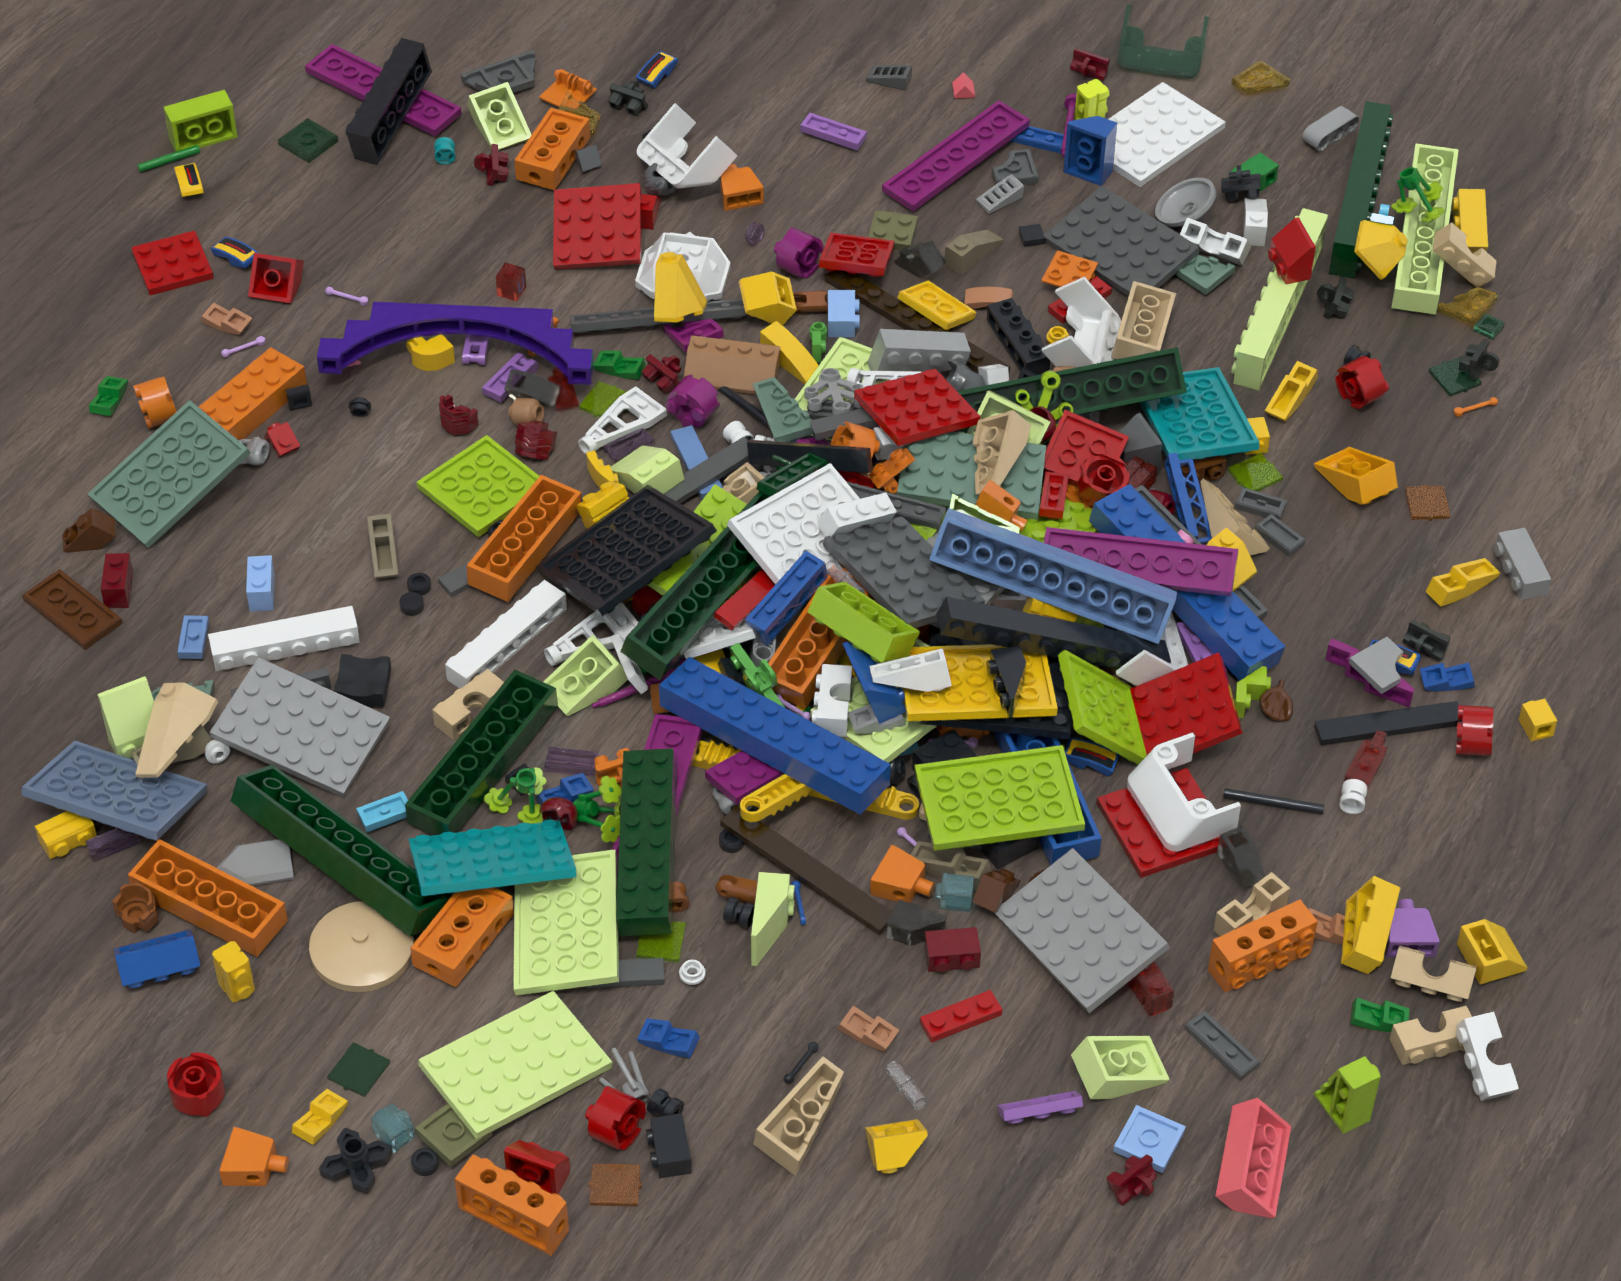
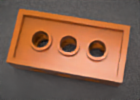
M550 108L514 160L516 180L555 190L576 160L574 151L584 148L590 139L589 118Z
M495 887L455 892L410 947L413 966L456 988L514 915L512 896Z
M1299 899L1213 939L1208 971L1225 993L1232 989H1239L1245 983L1255 978L1260 979L1276 968H1284L1293 960L1307 957L1312 952L1318 921Z
M473 1154L455 1178L459 1209L552 1256L569 1232L567 1202L560 1195L550 1194L542 1190L536 1183L532 1181L527 1182L519 1178L513 1171L503 1170L495 1166L487 1158L481 1159Z

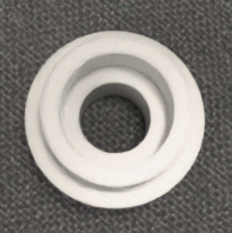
M217 740L210 741L205 747V757L210 763H220L230 753L229 746Z
M688 960L680 967V979L688 985L699 984L705 978V968L697 960Z

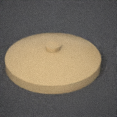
M358 901L335 908L317 923L310 937L309 952L314 970L326 983L344 991L367 992L389 985L405 972L412 960L410 947L414 944V938L403 933L392 922L386 920L372 907L367 906L364 901Z

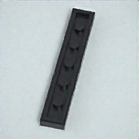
M750 440L747 442L749 464L785 467L786 465L772 459V456L776 455L793 462L810 452L827 460L828 464L831 463L837 471L862 473L873 471L870 448Z
M1453 701L1315 721L1314 728L1320 744L1327 745L1457 726L1458 722H1463V720H1458V702Z

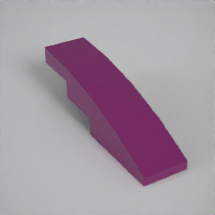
M1333 638L1330 640L1326 661L1346 668L1345 676L1365 683L1364 691L1410 708L1415 689L1404 679L1401 678L1398 685L1381 694L1349 664L1350 657L1361 651Z

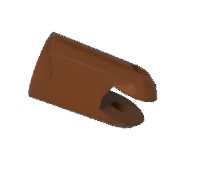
M827 290L793 293L796 302V313L828 312Z
M723 875L719 878L715 889L722 898L729 899L731 896L739 898L741 902L755 904L758 881L732 875Z

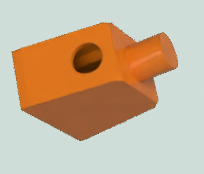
M730 164L720 176L724 211L764 204V187L751 168H738L736 164Z
M989 480L981 490L975 505L1020 527L1022 533L1028 520L1016 515L1021 502L995 482Z
M891 845L870 880V895L910 904L917 893L930 897L935 883L925 879L926 865L924 862Z
M233 1127L219 1170L222 1185L265 1186L268 1184L272 1171L286 1173L289 1157L277 1155L275 1141L272 1138Z

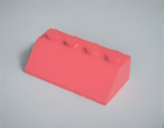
M1259 1098L1232 1105L1215 1196L1233 1211L1274 1218L1276 1217L1291 1125Z

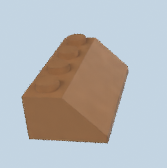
M691 336L687 349L684 377L691 374L693 375L692 378L698 380L705 378L716 390L725 386L735 392L755 394L753 383L773 377L777 379L780 369V346Z

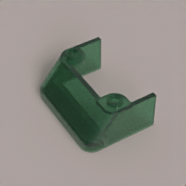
M1126 5L1118 53V62L1122 67L1193 78L1199 74L1206 49L1211 17L1205 16L1201 37L1194 36L1189 38L1185 43L1184 51L1144 45L1145 36L1143 31L1138 27L1130 26L1133 5Z

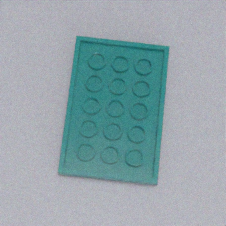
M1219 367L1183 372L1187 390L1185 394L1140 403L1154 433L1162 442V449L1166 457L1170 453H1177L1179 460L1203 459L1205 457L1225 456L1227 454L1259 450L1260 442Z
M544 820L542 823H519L516 826H494L491 829H469L466 832H444L441 835H418L415 838H408L421 896L577 877L576 866L560 820Z

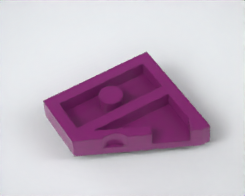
M713 319L684 322V327L671 328L670 324L663 325L664 333L685 353L687 352L691 336L716 339L724 337L723 329Z

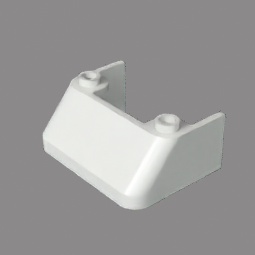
M674 103L639 144L637 155L649 166L657 163L656 172L676 188L711 185L718 180L737 155L715 136L689 167L680 159L686 153L688 147L687 142L683 138L696 122Z
M1085 277L1056 289L1055 293L1068 306L1067 323L1076 332L1074 338L1068 336L1043 347L1042 352L1055 366H1074L1076 368L1115 360L1111 358V354L1121 324V319L1116 311Z
M1172 612L1161 637V640L1166 641L1171 663L1169 664L1143 650L1116 671V675L1129 681L1136 687L1188 665Z
M1193 733L1157 745L1130 773L1127 781V788L1164 847L1170 851H1181L1234 832L1238 826L1241 808L1239 802L1216 810L1210 801L1203 798L1187 801L1168 769L1192 761L1195 741Z

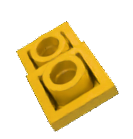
M595 450L586 452L587 469L599 488L602 484L609 481L619 483L617 473L613 474L610 465L604 466L603 460L598 459Z

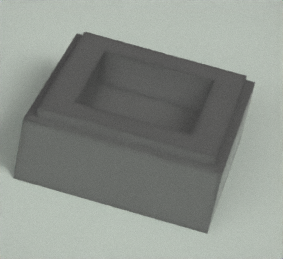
M596 144L574 151L581 172L602 165Z

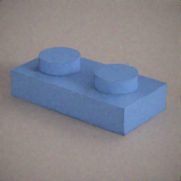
M184 615L177 652L179 659H203L209 627L208 616Z

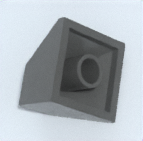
M1138 413L1119 432L1129 436L1120 459L1125 463L1127 470L1155 477L1159 475L1162 442L1141 413Z

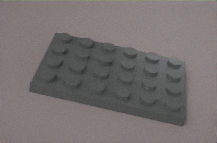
M1103 186L1099 187L1043 235L1045 243L1058 251L1098 262V266L1094 271L1095 275L1128 297L1133 281L1159 288L1199 253V246Z
M903 516L893 518L887 523L879 522L875 523L872 527L867 525L856 528L849 533H837L834 537L826 536L824 538L823 545L881 606L914 628L938 622L936 613L946 596L985 604V600L955 569L929 560L933 547Z

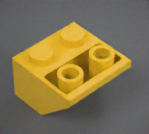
M767 272L740 279L739 285L746 314L762 319L770 324L777 321L783 326L796 312L797 309L790 278L775 272Z
M1486 919L1461 926L1457 946L1467 963L1477 966L1475 977L1479 984L1527 971L1528 967L1504 927Z

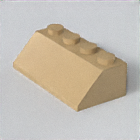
M1133 281L1111 358L1121 359L1160 351L1176 293Z

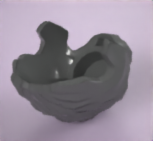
M653 163L643 173L645 191L650 195L658 197L672 194L676 187L671 186L670 182L656 172L658 164Z

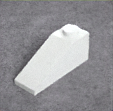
M1244 199L1243 237L1248 239L1251 246H1265L1268 218L1266 199Z
M943 649L869 666L873 682L926 692L940 691L952 686Z

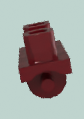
M1075 48L1070 69L1081 72L1083 76L1089 75L1105 80L1110 59Z
M492 143L490 155L481 153L474 158L475 168L481 172L486 171V185L493 186L495 180L506 182L509 174V168L506 167L509 159L508 153L499 152L498 145Z
M651 354L645 358L648 365L642 370V375L650 383L658 376H661L656 386L664 394H667L680 383L677 375L681 372L679 367L680 359L673 355L667 358L664 356L661 360L662 362Z
M1146 1154L1140 1159L1132 1155L1126 1160L1124 1165L1126 1172L1121 1175L1113 1171L1107 1176L1108 1187L1115 1192L1116 1200L1119 1204H1126L1140 1193L1150 1196L1154 1192L1152 1183L1156 1180L1157 1175L1152 1167L1153 1158Z

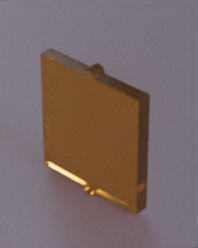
M1424 484L1422 486L1405 487L1411 520L1428 519L1432 521L1433 519H1450L1444 486H1427Z
M593 1164L592 1179L588 1183L589 1188H591L590 1206L638 1207L639 1189L642 1188L640 1165Z

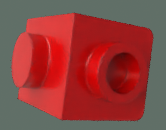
M278 422L267 428L268 431L264 438L270 441L278 457L299 449L300 444L288 422L281 425Z

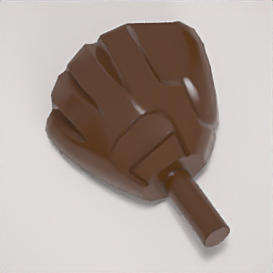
M1279 680L1278 686L1269 688L1259 698L1260 706L1264 713L1275 721H1288L1293 714V702L1283 688L1284 680Z

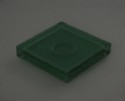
M309 118L278 139L279 146L308 163L339 142L338 135Z

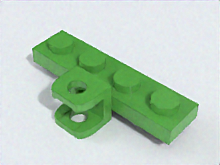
M739 643L731 646V657L729 660L736 671L739 669L742 671V678L747 687L784 707L772 690L774 686L778 685L777 677L766 659L761 660L760 666L756 668Z

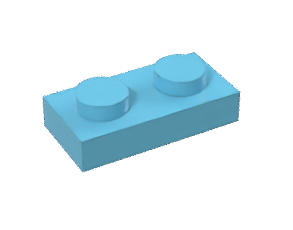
M404 791L356 808L357 815L366 833L407 818L405 804L408 799Z

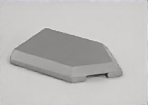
M281 839L237 845L216 867L251 886L294 879L290 847Z

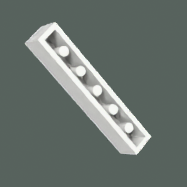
M546 580L533 587L524 598L518 600L505 614H501L497 621L488 628H485L477 638L467 643L458 654L452 656L445 664L447 680L458 688H462L472 681L476 675H480L487 669L494 673L567 610L566 594Z
M352 606L208 634L215 671L253 665L258 657L265 661L360 643Z

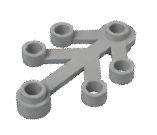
M826 368L821 371L817 383L804 389V397L808 399V409L811 411L821 410L822 403L831 397L833 401L832 414L837 415L851 411V404L843 401L842 397L852 400L856 408H863L854 399V390L863 388V385L843 380L837 369ZM825 387H828V389H826L818 395V391Z

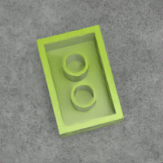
M225 90L163 107L169 140L175 152L194 145L202 148L238 137L233 104Z

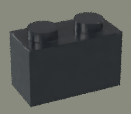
M682 1113L650 1118V1129L646 1130L648 1146L653 1145L654 1152H650L652 1169L657 1168L659 1179L691 1174V1157Z

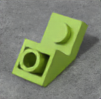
M1262 666L1237 682L1234 702L1239 718H1244L1245 708L1250 709L1251 700L1259 701L1261 694L1270 688L1271 677H1267V667Z

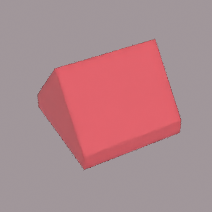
M963 72L952 82L954 98H975L973 81Z

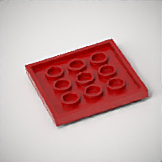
M640 183L554 190L553 267L555 270L641 264Z
M936 369L926 370L925 372L907 375L902 378L854 390V399L897 446L977 425L978 420L981 418Z
M1219 652L1130 689L1147 755L1157 745L1190 733L1195 735L1193 753L1243 734L1223 658Z
M1188 768L1170 773L1187 801L1197 798L1206 799ZM1128 788L1097 797V806L1140 878L1232 847L1231 838L1228 834L1181 851H1170L1164 847Z

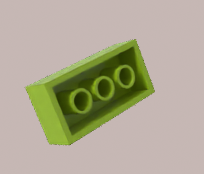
M847 582L819 586L807 611L815 617L816 622L827 625L833 629L834 634L846 638L852 642L853 647L867 652L871 655V659L878 663L909 657L920 631L906 624L895 614Z

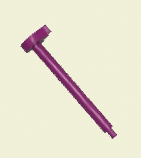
M1077 94L1067 95L1064 102L1068 112L1061 147L1062 157H1065L1067 123L1074 120Z
M686 658L679 660V665H681L686 660ZM678 667L669 670L661 680H658L656 677L645 680L648 688L652 684L662 683ZM633 685L598 699L597 702L592 703V707H603L639 691Z

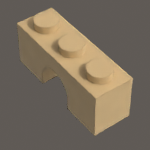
M1452 222L1435 233L1433 251L1476 288H1480L1495 278L1496 260L1482 248L1472 253L1466 244V234Z
M488 669L480 675H476L472 681L464 687L457 689L453 695L436 705L433 709L434 725L453 741L457 740L472 722L469 709L474 707L484 708L504 682Z
M1271 872L1253 885V891L1246 902L1240 904L1234 899L1216 913L1214 931L1219 936H1222L1286 906L1290 887Z
M1399 946L1391 978L1396 979L1395 984L1409 988L1411 984L1421 986V991L1436 995L1437 991L1447 993L1446 998L1462 1002L1463 998H1469L1477 966L1451 960L1445 974L1431 976L1423 967L1425 952Z
M1467 1006L1444 1011L1441 1014L1438 1026L1440 1032L1436 1033L1425 1030L1418 1018L1394 1024L1390 1035V1042L1402 1065L1408 1063L1416 1064L1424 1059L1435 1056L1443 1057L1450 1052L1458 1050L1465 1051L1463 1043L1461 1044L1458 1041L1456 1029L1459 1022L1472 1016Z

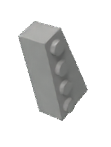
M879 329L868 365L870 371L925 372L930 369H936L938 372L952 369L948 363L949 358L966 365L971 350L965 333Z

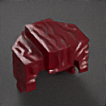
M449 394L446 397L444 395L440 397L439 413L441 427L446 432L456 436L469 434L479 425L477 409L473 408L471 411L468 407L461 404L458 407L455 406L453 397Z
M542 421L520 422L517 426L514 442L516 444L515 453L535 459L547 460L549 452L555 449L558 432L548 430L549 423Z

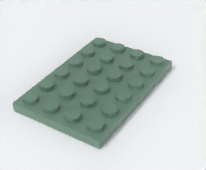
M189 400L88 493V496L146 548H149L251 453L246 446Z
M952 431L905 444L904 447L916 460L900 472L897 495L931 504L950 506L953 493L959 496V498L975 505L979 496L975 493L977 463L974 462V455L977 454V448L973 445L974 434ZM1026 443L1000 485L1001 488L1021 502L1016 515L1022 518L1035 520L1038 518L1046 445Z

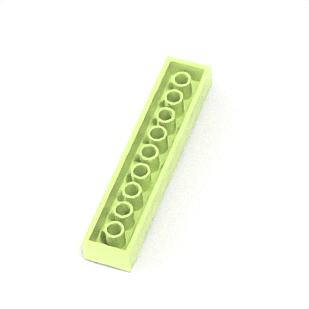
M1423 144L1415 145L1412 167L1418 169L1428 185L1437 181L1443 187L1442 192H1440V198L1436 201L1432 200L1430 205L1432 208L1442 207L1445 212L1435 220H1431L1428 223L1422 222L1421 219L1426 216L1425 212L1428 210L1420 199L1417 190H1408L1407 198H1413L1417 206L1413 208L1412 212L1405 213L1402 233L1407 238L1405 255L1397 265L1391 308L1436 315L1444 260L1433 251L1434 236L1437 231L1449 224L1458 149ZM1420 183V187H1421V189H1422V191H1423L1424 187H1423V185Z
M1303 208L1300 216H1295V218H1300L1316 246L1313 261L1314 268L1323 248L1328 215ZM1275 265L1273 267L1274 272L1269 273L1267 279L1268 286H1264L1262 289L1261 301L1257 300L1255 304V315H1250L1248 330H1243L1240 340L1241 345L1237 344L1235 348L1234 358H1237V361H1234L1231 371L1232 374H1235L1233 384L1258 391L1262 386L1308 282L1306 280L1285 284L1282 277L1278 276Z

